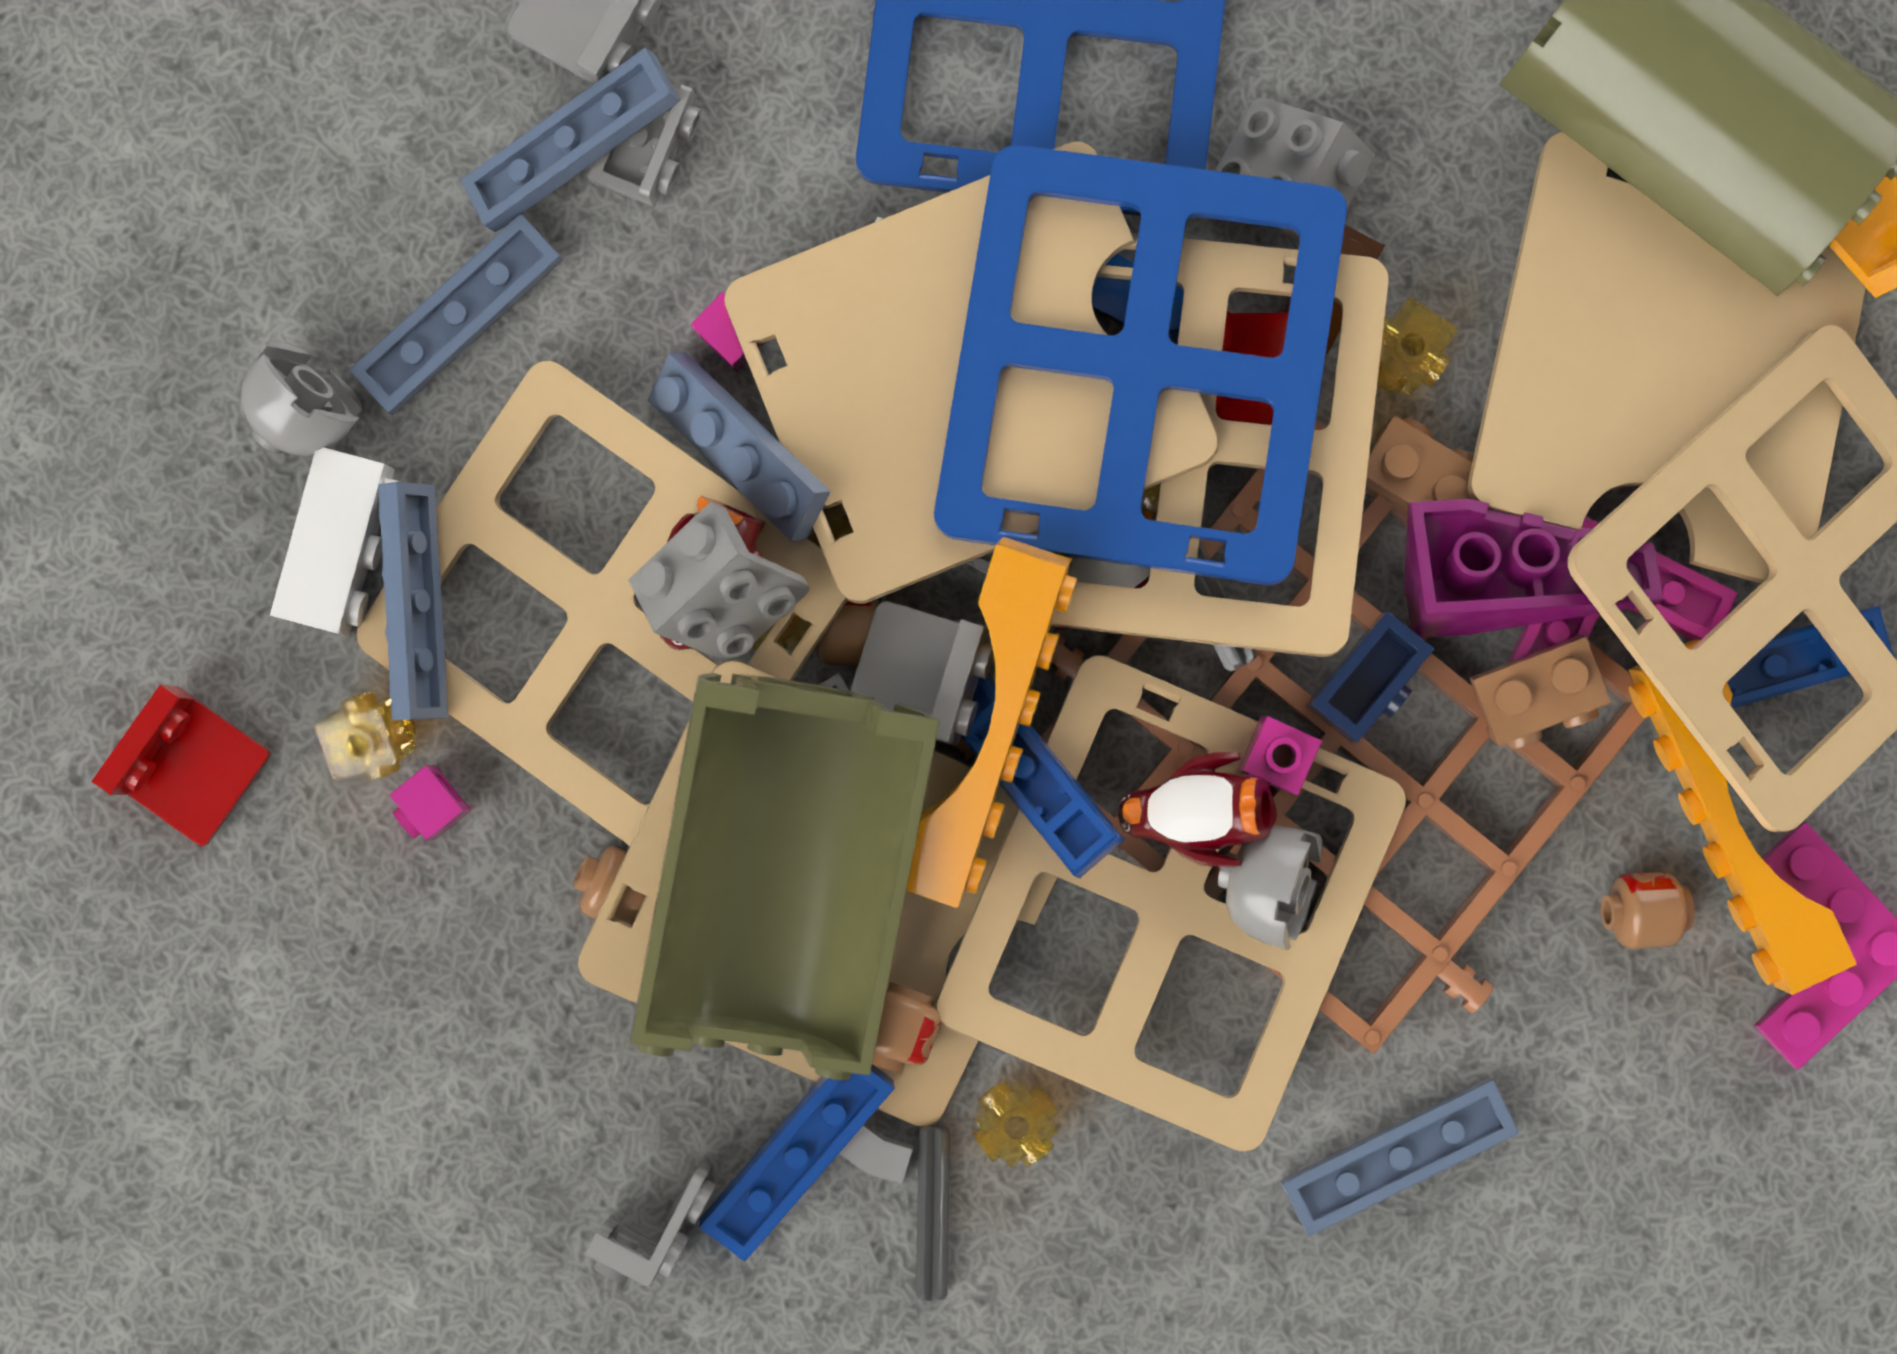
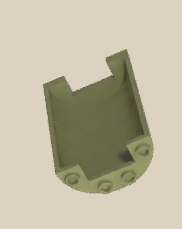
M1564 0L1499 84L1777 296L1794 281L1801 286H1805L1815 276L1826 261V258L1821 253L1851 219L1860 224L1872 212L1882 198V195L1875 191V188L1886 176L1892 180L1897 175V96L1770 0Z
M714 673L700 675L697 678L630 1043L638 1044L637 1049L639 1051L655 1056H672L674 1049L691 1051L693 1043L704 1047L722 1048L725 1045V1041L746 1043L749 1050L769 1056L782 1055L783 1049L801 1051L810 1067L816 1068L815 1073L822 1077L833 1080H849L851 1073L870 1076L940 720L927 713L901 704H895L894 710L890 711L879 701L874 700L875 697L821 685L745 674H732L731 684L720 682L721 675Z

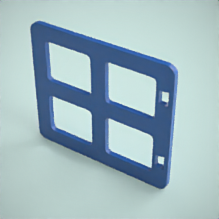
M876 0L856 152L858 172L866 181L872 184L944 193L991 174L992 163L998 152L909 142L901 135L914 24L921 17L1015 27L1022 31L1024 43L1011 145L1055 149L1068 40L1071 37L1082 35L1172 47L1177 53V63L1165 164L1206 170L1225 0H1180L1178 2L1160 0ZM924 156L958 160V178L922 174ZM1120 207L1123 214L1141 216L1134 208Z
M1010 145L1001 149L994 157L991 168L934 508V519L941 533L951 539L996 545L1002 537H1006L1058 555L1262 585H1276L1286 580L1293 570L1347 215V203L1344 196L1337 189L1325 185L1023 145ZM1046 196L1136 209L1141 214L1124 327L1119 334L1110 336L1015 322L1011 318L1028 206L1034 197ZM1202 217L1291 229L1299 235L1300 243L1283 351L1279 356L1269 358L1174 344L1169 339L1185 228L1190 219ZM1017 367L1109 381L1113 385L1114 390L1096 502L1092 508L1077 510L994 498L983 493L982 485L1000 376L1006 368ZM1174 389L1265 402L1272 407L1273 421L1257 525L1252 532L1243 534L1146 519L1142 515L1141 507L1158 399L1163 391ZM1005 511L1040 516L1038 524L1039 535L1001 530ZM1190 538L1226 543L1225 562L1185 557L1188 553Z

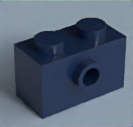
M1386 611L1379 615L1305 706L1350 743L1359 742L1382 712L1391 718L1407 700L1412 690L1405 684L1433 652L1434 648L1389 611Z

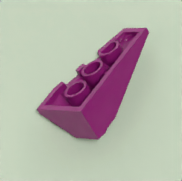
M1473 499L1410 502L1407 516L1404 584L1410 628L1419 637L1471 635L1600 614L1574 581L1568 569V557L1571 549L1592 528L1582 527L1580 530L1543 522L1544 517L1524 512L1522 516L1501 512L1489 509V503ZM1645 542L1628 558L1627 569L1653 605H1656L1663 601L1655 547L1654 543ZM1628 596L1615 603L1619 610L1636 608Z

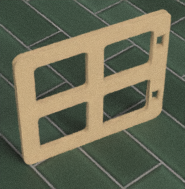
M1131 233L1134 244L1125 249L1136 250L1138 234ZM1184 238L1177 286L1184 293L1178 345L1222 351L1228 300L1235 292L1291 297L1293 284L1283 283V265L1296 266L1298 250ZM1340 255L1334 301L1342 308V321L1331 418L1329 425L1325 429L1314 430L1308 474L1318 476L1323 484L1309 601L1305 605L1298 607L1202 596L1195 590V575L1150 568L1149 581L1142 588L1077 582L1067 613L1056 610L1051 626L1319 657L1333 656L1344 648L1350 631L1389 283L1388 272L1380 261L1365 256ZM1105 265L1098 277L1131 280L1133 268ZM1199 393L1217 434L1218 445L1216 454L1208 464L1161 483L1156 521L1201 527L1209 469L1217 464L1265 469L1272 425L1223 420L1217 416L1215 411L1217 396ZM1190 538L1188 553L1185 557L1198 558L1200 539Z
M1826 325L1808 334L1571 549L1568 557V569L1574 581L1759 823L1772 832L1791 831L1798 827L1897 730V661L1840 585L1841 574L1897 522V399L1848 333L1836 325ZM1824 382L1830 387L1880 454L1884 467L1868 485L1808 540L1801 535L1749 466L1746 460V452L1751 445L1819 383ZM1707 487L1714 492L1767 562L1769 576L1692 649H1688L1628 572L1627 560ZM1626 596L1629 597L1646 620L1637 630L1632 627L1615 604ZM1800 612H1803L1860 685L1863 691V698L1787 774H1783L1723 695V687L1730 678ZM1738 742L1757 765L1747 776L1727 751Z
M542 361L529 369L436 508L440 580L442 584L463 551L468 546L475 545L563 608L567 613V623L516 699L511 703L503 701L445 658L448 714L630 846L649 804L639 800L554 738L550 727L599 652L607 644L616 646L692 702L698 676L711 674L712 670L718 665L707 655L694 648L688 650L670 648L660 638V635L654 633L644 611L639 607L638 599L628 581L667 543L672 529L684 515L688 513L696 515L698 513L697 500L699 497L704 496L717 500L765 521L766 524L758 537L755 551L761 552L764 559L802 575L809 586L808 593L795 605L794 609L774 624L748 664L780 679L793 681L847 602V599L838 590L823 550L819 545L809 538L790 541L735 486L564 366L553 361ZM558 416L564 417L649 477L655 484L653 496L606 566L598 574H592L509 515L500 506L502 493L551 420ZM383 587L365 614L362 624L357 629V641L367 655L389 670L388 643L385 633V590ZM798 615L803 620L812 624L792 654H790L777 641L793 617Z
M1093 656L1079 666L1046 742L1053 753L1077 780L1105 713L1111 709H1117L1201 745L1205 748L1207 754L1215 752L1240 753V760L1217 768L1215 772L1247 775L1237 769L1259 721L1110 657ZM1142 689L1177 703L1168 721L1136 708L1142 696ZM1280 744L1274 749L1272 758L1274 763L1282 768L1291 763L1293 753L1289 746ZM1318 749L1313 762L1343 774L1344 777L1340 780L1335 793L1304 780L1301 789L1347 808L1351 813L1352 821L1306 929L1300 932L1296 940L1289 939L1291 948L1288 950L1262 943L1248 936L1233 922L1226 904L1206 894L1204 884L1210 872V866L1199 865L1186 859L1170 847L1162 866L1156 871H1148L1108 854L1083 877L1077 878L1073 876L1018 808L938 995L936 1008L940 1014L941 1022L954 1031L1234 1150L1244 1152L1257 1148L1266 1137L1404 811L1406 797L1403 788L1398 782L1324 749ZM1041 873H1049L1135 910L1138 915L1137 926L1093 1029L1087 1034L1073 1032L998 1000L989 993V984L1035 877ZM1187 935H1194L1274 969L1283 978V984L1237 1092L1231 1096L1216 1093L1141 1061L1135 1056L1136 1043L1179 942Z

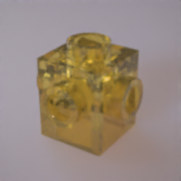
M1409 296L1399 307L1392 319L1385 315L1377 384L1397 395L1401 390L1411 395L1422 383L1432 388L1451 360L1443 354V351L1458 331V328ZM1401 345L1409 347L1413 357L1406 355Z
M375 691L364 692L341 701L342 709L334 711L314 725L333 781L365 772L367 780L390 775L401 769L399 761L416 749L414 742L416 739L414 720L392 721L390 696L377 699Z
M1022 1078L1011 1086L1004 1079L978 1098L977 1101L982 1107L975 1112V1121L980 1128L972 1134L992 1162L1002 1156L1010 1168L1021 1160L1026 1167H1029L1054 1148L1055 1145L1050 1138L1056 1135L1058 1131L1052 1118L1059 1114V1111L1039 1084L1030 1090ZM1013 1116L1023 1117L1028 1123L1026 1133L1020 1137H1013L1005 1130L1007 1120Z

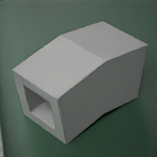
M865 1123L839 1154L868 1175L902 1185L913 1151V1145L884 1137Z

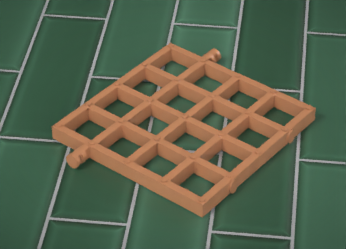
M1316 420L1314 430L1326 428ZM1258 468L1209 529L1233 532L1238 527L1245 534L1255 529L1258 512L1253 509V506L1261 498L1265 469ZM1367 486L1365 493L1373 499L1363 510L1359 549L1389 512L1407 526L1408 511ZM1200 539L1209 559L1223 545L1222 542ZM1298 544L1292 572L1301 578L1304 584L1287 605L1299 607L1305 605L1310 599L1314 557ZM1354 591L1351 620L1367 631L1382 612ZM1057 632L1056 635H1059V639L1051 664L1057 670L1053 675L1062 682L1066 677L1073 681L1079 666L1084 662L1081 659L1085 653L1078 647H1075L1071 652L1063 645L1067 638ZM1123 634L1106 656L1126 664L1147 637ZM1589 640L1588 642L1605 687L1625 703L1573 767L1540 740L1522 748L1512 749L1557 787L1504 852L1439 800L1486 742L1489 735L1486 730L1488 724L1474 687L1432 653L1416 672L1473 719L1420 784L1363 737L1359 742L1350 743L1305 705L1312 696L1269 662L1276 653L1275 651L1255 649L1257 657L1252 662L1233 670L1209 699L1230 709L1251 682L1256 680L1321 733L1318 739L1322 740L1319 748L1333 754L1338 749H1341L1359 765L1389 777L1400 784L1406 797L1405 808L1376 876L1423 818H1426L1489 869L1488 873L1436 937L1371 886L1363 907L1421 953V955L1367 1022L1328 991L1319 1009L1320 1012L1371 1053H1376L1436 977L1446 984L1443 992L1449 997L1455 999L1460 995L1464 999L1461 1006L1470 1014L1477 1011L1493 991L1494 985L1485 978L1477 982L1473 978L1476 971L1467 963L1459 967L1451 961L1452 957L1644 721L1645 718L1636 709L1629 693V686L1635 684L1630 673ZM1140 698L1136 708L1168 721ZM1058 715L1040 736L1045 743L1049 738ZM1128 715L1169 749L1136 790L1153 788L1168 780L1179 767L1195 757L1207 755V751L1200 745ZM1312 762L1305 780L1312 782L1324 766ZM1277 788L1272 793L1277 810V819L1274 826L1301 829L1285 814L1305 790L1300 789L1298 795H1292ZM1095 802L1125 839L1118 847L1146 870H1158L1165 858L1142 839L1124 833L1119 824L1118 813L1113 817ZM1242 844L1230 846L1223 855H1226L1228 852L1237 854ZM1322 846L1321 863L1309 860V863L1328 878L1336 856ZM1212 867L1204 884L1206 894L1213 899H1217L1225 890V888L1218 886L1220 868ZM1308 923L1303 927L1301 932L1306 929ZM1265 966L1283 981V978L1278 971Z

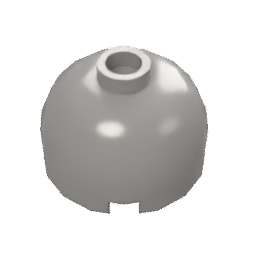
M270 342L252 362L242 380L241 407L246 420L253 429L254 439L263 448L276 454L285 452L296 456H314L315 451L323 447L332 449L350 432L359 419L357 416L362 411L361 403L352 388L331 369L328 384L306 364L311 358V354L286 343Z
M1274 826L1267 838L1242 844L1237 854L1230 852L1226 854L1241 860L1242 864L1236 868H1220L1218 886L1227 889L1226 907L1233 922L1243 932L1262 943L1288 950L1291 948L1289 939L1296 940L1311 905L1317 880L1311 879V870L1308 869L1309 860L1321 863L1322 838L1320 834L1306 830Z

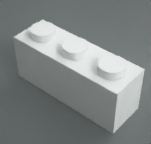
M324 447L315 451L270 616L346 636L350 635L352 625L359 627L362 624L369 599L368 593L361 592L367 569L376 570L382 556V538L377 536L380 526L378 484L399 482L392 479L395 469L384 463Z

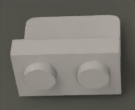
M521 0L508 22L507 30L515 41L589 83L595 84L631 58L633 53L631 45L642 26L646 28L651 24L660 8L662 0Z
M1258 98L1250 105L1215 171L1330 186L1337 189L1344 196L1348 206L1358 186L1366 178L1375 154L1344 122L1267 98ZM1279 228L1299 246L1300 238L1294 230Z
M711 501L628 580L654 633L724 661L736 659L748 652L754 645V642L780 618L789 614L809 591V586L802 575L750 553L726 508Z
M882 602L875 610L850 692L875 697L874 700L879 701L890 711L894 710L895 704H901L937 718L940 722L936 741L957 747L960 736L969 735L976 717L978 702L973 701L972 698L979 677L986 679L993 663L994 654L992 643H990L989 630L984 626L962 619L958 623L893 602Z
M703 1161L693 1174L659 1243L608 1218L595 1233L585 1253V1256L596 1261L593 1266L594 1270L615 1282L625 1284L627 1278H630L648 1288L658 1273L668 1278L689 1239L688 1236L680 1232L685 1220L696 1224L716 1184L706 1179L712 1166Z

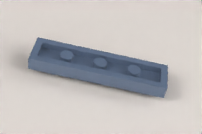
M645 47L462 178L461 182L483 225L497 232L514 220L520 213L522 214L677 104L680 99L656 55Z
M520 213L349 371L378 403L393 416L563 259Z
M686 352L669 353L647 401L790 541L807 539L831 491Z
M405 482L378 484L379 520L381 524L383 555L382 577L386 608L385 633L388 643L389 696L391 700L392 721L448 718L435 485Z
M1488 1078L1280 1180L1305 1233L1309 1237L1519 1134V1131L1494 1081Z

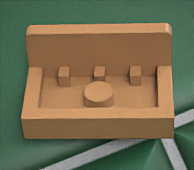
M1394 415L1378 434L1377 441L1369 453L1367 487L1407 511L1410 502L1471 499L1468 492V479L1474 455L1462 449L1455 448L1451 450L1434 440L1431 430L1416 420L1410 418L1402 420Z
M1583 634L1470 677L1488 724L1486 730L1489 738L1498 747L1507 744L1509 749L1528 746L1543 737L1541 730L1563 722L1565 728L1585 724L1599 716L1598 708L1611 704L1587 637Z

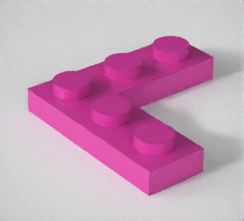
M1585 517L1582 527L1594 529L1599 523ZM1655 551L1663 601L1654 606L1674 632L1690 640H1702L1729 614L1738 592ZM1631 608V609H1630V610H1632V611H1634V612H1636V613L1642 615L1637 608ZM1599 614L1524 626L1508 662L1581 634L1585 635L1588 639Z
M1804 821L1798 827L1789 831L1762 859L1780 879L1804 897L1833 911L1857 965L1794 995L1787 993L1754 1024L1755 1028L1793 1068L1798 1070L1897 978V918L1808 823Z

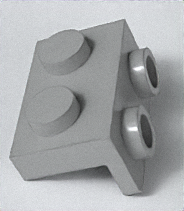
M681 85L679 89L673 87L680 101L595 161L588 175L589 181L652 207H655L660 193L668 196L675 184L680 168V163L674 161L682 139L688 142L691 141L701 117L702 109L695 107L697 98L694 90L684 85Z

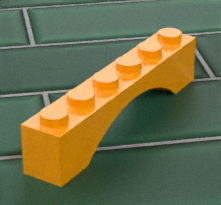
M1002 537L996 544L978 601L989 629L996 664L995 703L989 732L978 758L964 778L940 801L921 813L906 889L907 892L958 908L966 891L976 894L987 864V860L977 857L983 836L994 839L1005 807L1004 804L995 802L1001 780L1012 783L1023 751L1022 748L1013 746L1019 724L1030 727L1040 699L1041 692L1031 689L1037 667L1045 670L1049 669L1059 639V635L1049 632L1056 610L1067 613L1078 578L1067 575L1072 561L1071 558L1006 537Z
M1690 640L1683 644L1688 649H1692L1700 640ZM1639 665L1628 669L1635 683L1628 688L1631 699L1643 718L1650 716L1659 735V738L1653 740L1655 751L1665 769L1669 772L1675 770L1684 789V791L1678 793L1680 805L1688 820L1693 825L1700 824L1709 843L1702 848L1703 854L1714 875L1718 879L1724 877L1733 895V898L1727 900L1729 911L1742 932L1749 930L1758 949V951L1752 953V960L1763 981L1768 986L1774 984L1776 988L1794 995L1857 965L1833 911L1804 897L1780 879L1759 856L1739 823L1728 792L1727 779ZM1726 682L1723 687V695L1727 702L1731 704L1733 694Z

